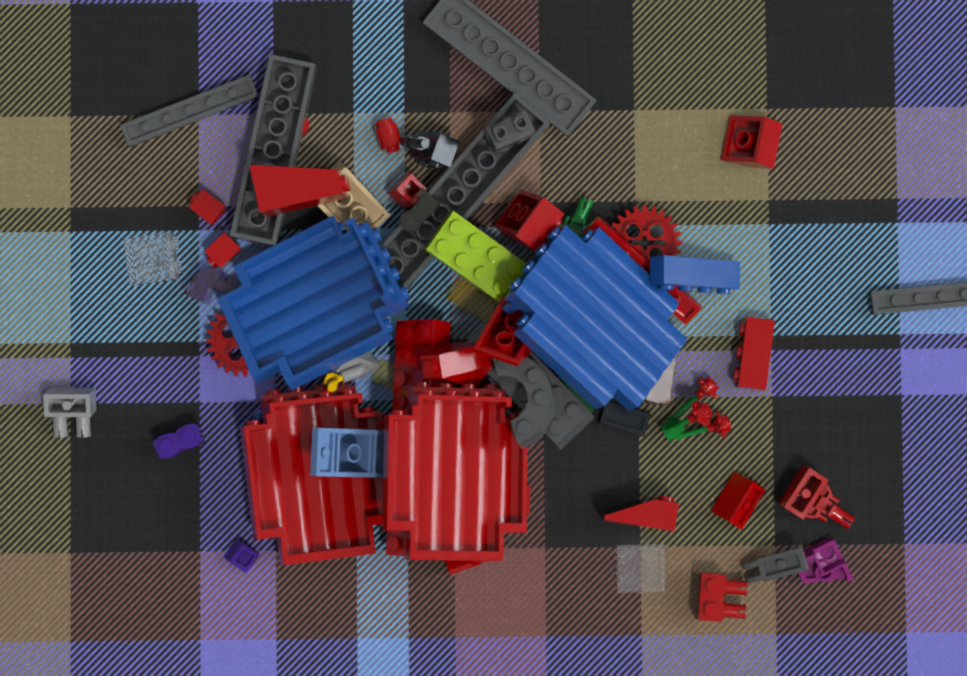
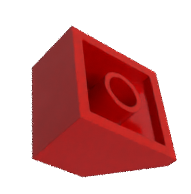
M730 115L721 160L754 168L774 169L783 124L767 117Z

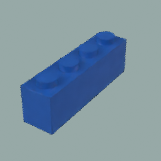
M668 255L650 257V285L659 286V290H673V287H679V292H692L694 288L698 289V293H712V290H716V294L729 295L730 290L740 289V261Z

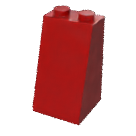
M250 166L259 211L266 217L348 198L347 192L351 191L348 177L346 178L339 170Z

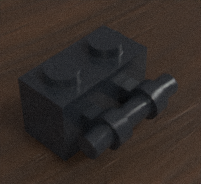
M419 131L416 137L406 135L400 139V144L404 148L412 149L410 157L417 160L416 164L439 170L441 166L451 167L460 142L445 134L429 131Z

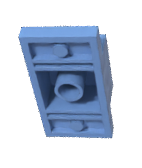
M312 428L310 476L383 477L384 430Z

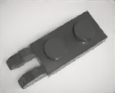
M803 547L761 557L756 561L742 564L743 570L759 566L761 575H753L747 578L748 584L762 580L765 582L809 570Z

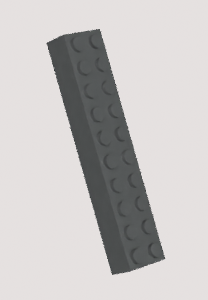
M517 93L512 95L417 204L414 210L410 212L382 244L381 248L386 247L392 258L388 261L390 266H395L401 279L397 280L400 287L404 285L408 290L434 261L435 258L424 251L423 248L448 212L454 211L468 221L550 127V122ZM525 110L535 129V136L517 145L514 142L513 147L494 155L485 137L486 128Z

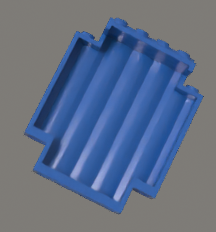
M333 215L233 266L242 286L217 298L250 374L257 383L281 372L286 384L291 390H294L393 339L391 332L394 331V328L387 317L409 307L407 299L410 298V295L404 285L400 287L397 280L401 279L396 267L390 266L388 261L392 258L386 247L381 248L379 241L382 240V237L376 227L372 229L368 222L358 224L353 217L345 221L350 231H347L342 221L338 222Z
M567 225L560 228L555 227L547 236L549 238L546 244L543 243L535 251V259L533 261L530 260L522 268L524 272L520 278L517 277L508 287L510 291L506 295L505 300L507 302L502 309L508 315L517 310L524 314L517 321L518 327L513 334L595 410L605 406L612 397L628 411L638 408L687 340L667 320L674 313L679 302L666 290H659V286L650 285V275L599 227L594 230H587L581 238Z

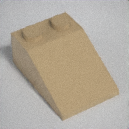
M340 160L330 168L339 170L346 178L348 177L351 191L347 192L348 198L318 205L328 217L334 215L338 222L342 221L347 231H350L345 221L353 217L358 224L368 222L373 229L377 228L390 216L388 211Z

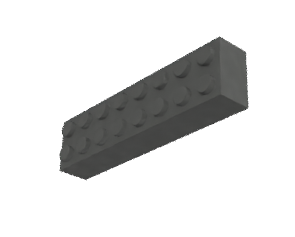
M272 54L269 55L231 227L230 237L232 239L269 247L279 243L285 213L269 217L260 213L250 166L296 167L317 71L316 64Z

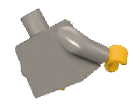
M371 351L335 368V372L340 374L328 373L326 375L324 384H328L327 390L330 392L335 391L338 382L341 381L345 383L356 378L363 379L369 371L375 372L378 369L379 360L373 358Z

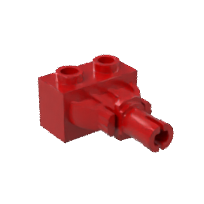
M802 465L778 503L803 520L805 517L811 519L818 518L822 522H826L827 518L820 514L822 513L845 529H848L851 524L842 518L844 517L852 523L855 519L853 515H850L829 501L831 499L836 503L839 502V498L832 495V491L827 484L829 480L805 465Z

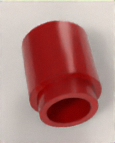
M392 118L376 122V129L374 131L381 151H387V154L399 151L401 135L396 122H393Z

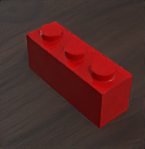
M746 317L744 322H740L739 336H743L742 345H737L736 359H740L739 368H734L733 382H737V388L766 390L775 320Z

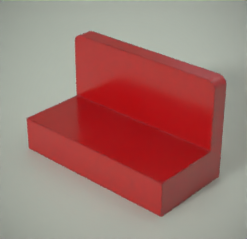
M734 472L711 512L742 530L764 494L765 489L752 480Z

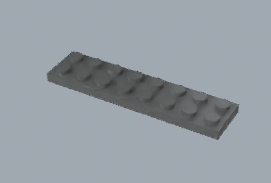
M440 0L423 21L424 26L510 93H517L545 117L551 125L567 137L570 136L597 101L469 0Z

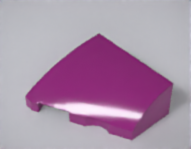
M832 536L804 550L809 570L798 573L803 583H814L818 580L832 582L833 579H846L847 582L854 580Z

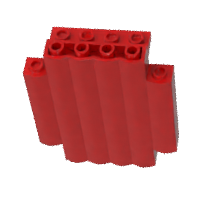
M348 382L338 383L337 389L333 392L328 391L325 384L311 386L312 390L303 391V387H298L294 390L289 388V393L281 394L279 389L265 391L266 395L260 397L263 424H260V420L247 421L246 426L240 427L253 540L277 537L280 566L376 554L373 525L383 524V477L310 476L312 428L384 430L382 411H374V407L360 409L361 413H359L358 404L363 402L362 393H356V385L348 386Z
M416 382L415 386L408 388V415H405L403 410H391V414L384 416L383 531H406V560L503 561L504 533H527L528 447L521 449L517 444L511 420L519 417L520 414H506L505 418V408L512 407V397H505V389H498V385H484V389H475V384H461V388H452L451 383H438V387H429V383Z

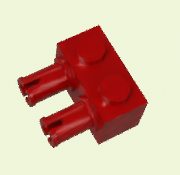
M700 572L696 619L722 622L724 617L745 620L746 613L738 611H746V604H729L723 600L726 594L747 596V589H740V587H748V581L727 580L724 574Z

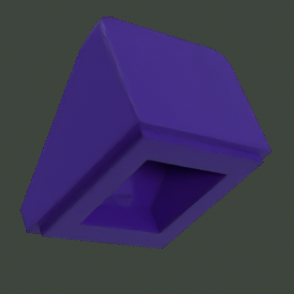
M237 538L224 555V558L247 573L260 554Z

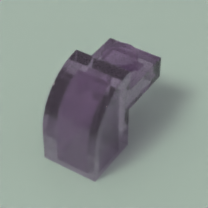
M206 268L199 271L192 278L185 294L209 305L216 289L227 294L237 289L238 283L226 277L222 281L221 278L224 271L221 269Z

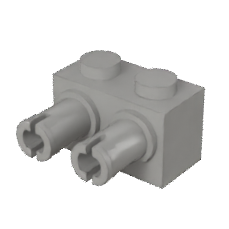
M49 388L43 394L44 417H53V437H59V435L60 437L68 436L67 417H76V437L81 438L82 435L83 438L90 437V417L96 412V389Z

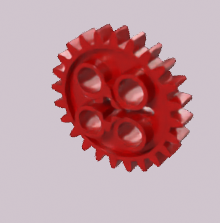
M646 205L643 206L642 211H639L638 207L634 206V213L632 214L628 209L625 210L626 218L618 215L620 224L612 223L613 227L616 228V232L625 240H642L643 236H647L649 241L664 240L666 242L665 245L650 244L647 246V249H643L641 244L632 245L648 260H650V251L653 248H660L663 251V255L674 256V254H681L676 245H681L683 242L676 240V237L682 233L674 232V228L678 226V223L670 224L672 216L664 218V209L658 214L656 213V206H653L651 211H648ZM636 224L640 228V234L637 237H630L627 234L626 230L629 225ZM655 224L663 228L662 236L657 238L650 234V228Z
M216 313L217 323L210 321L214 329L206 331L212 335V338L206 340V343L212 344V347L207 349V352H215L211 360H220L217 365L218 368L226 365L225 373L228 374L233 369L234 376L237 377L239 372L242 371L243 376L247 378L249 369L243 356L237 361L232 360L230 357L231 351L239 347L234 336L232 338H225L223 335L224 329L229 326L226 317Z

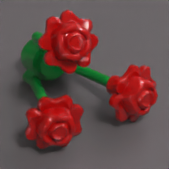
M699 376V389L694 393L695 396L673 415L667 417V422L661 425L663 433L669 441L675 438L679 441L685 437L707 431L709 433L716 431L718 434H721L723 439H726V433L731 431V422L728 416H722L719 411H716L714 421L710 423L712 410L707 403H700L698 399L701 400L704 396H712L717 399L716 391L719 387L712 378L706 377L703 379ZM692 405V413L687 416L688 418L683 421L680 418L676 419ZM697 421L703 426L702 428L683 432L686 430L685 425Z

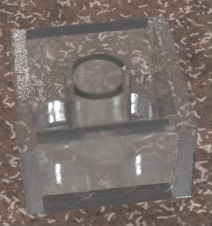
M664 544L616 545V592H665Z

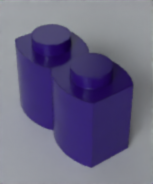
M187 424L179 428L175 434L168 433L158 437L153 444L159 458L171 459L181 454L184 449L190 450L199 447L205 442V437L199 425Z

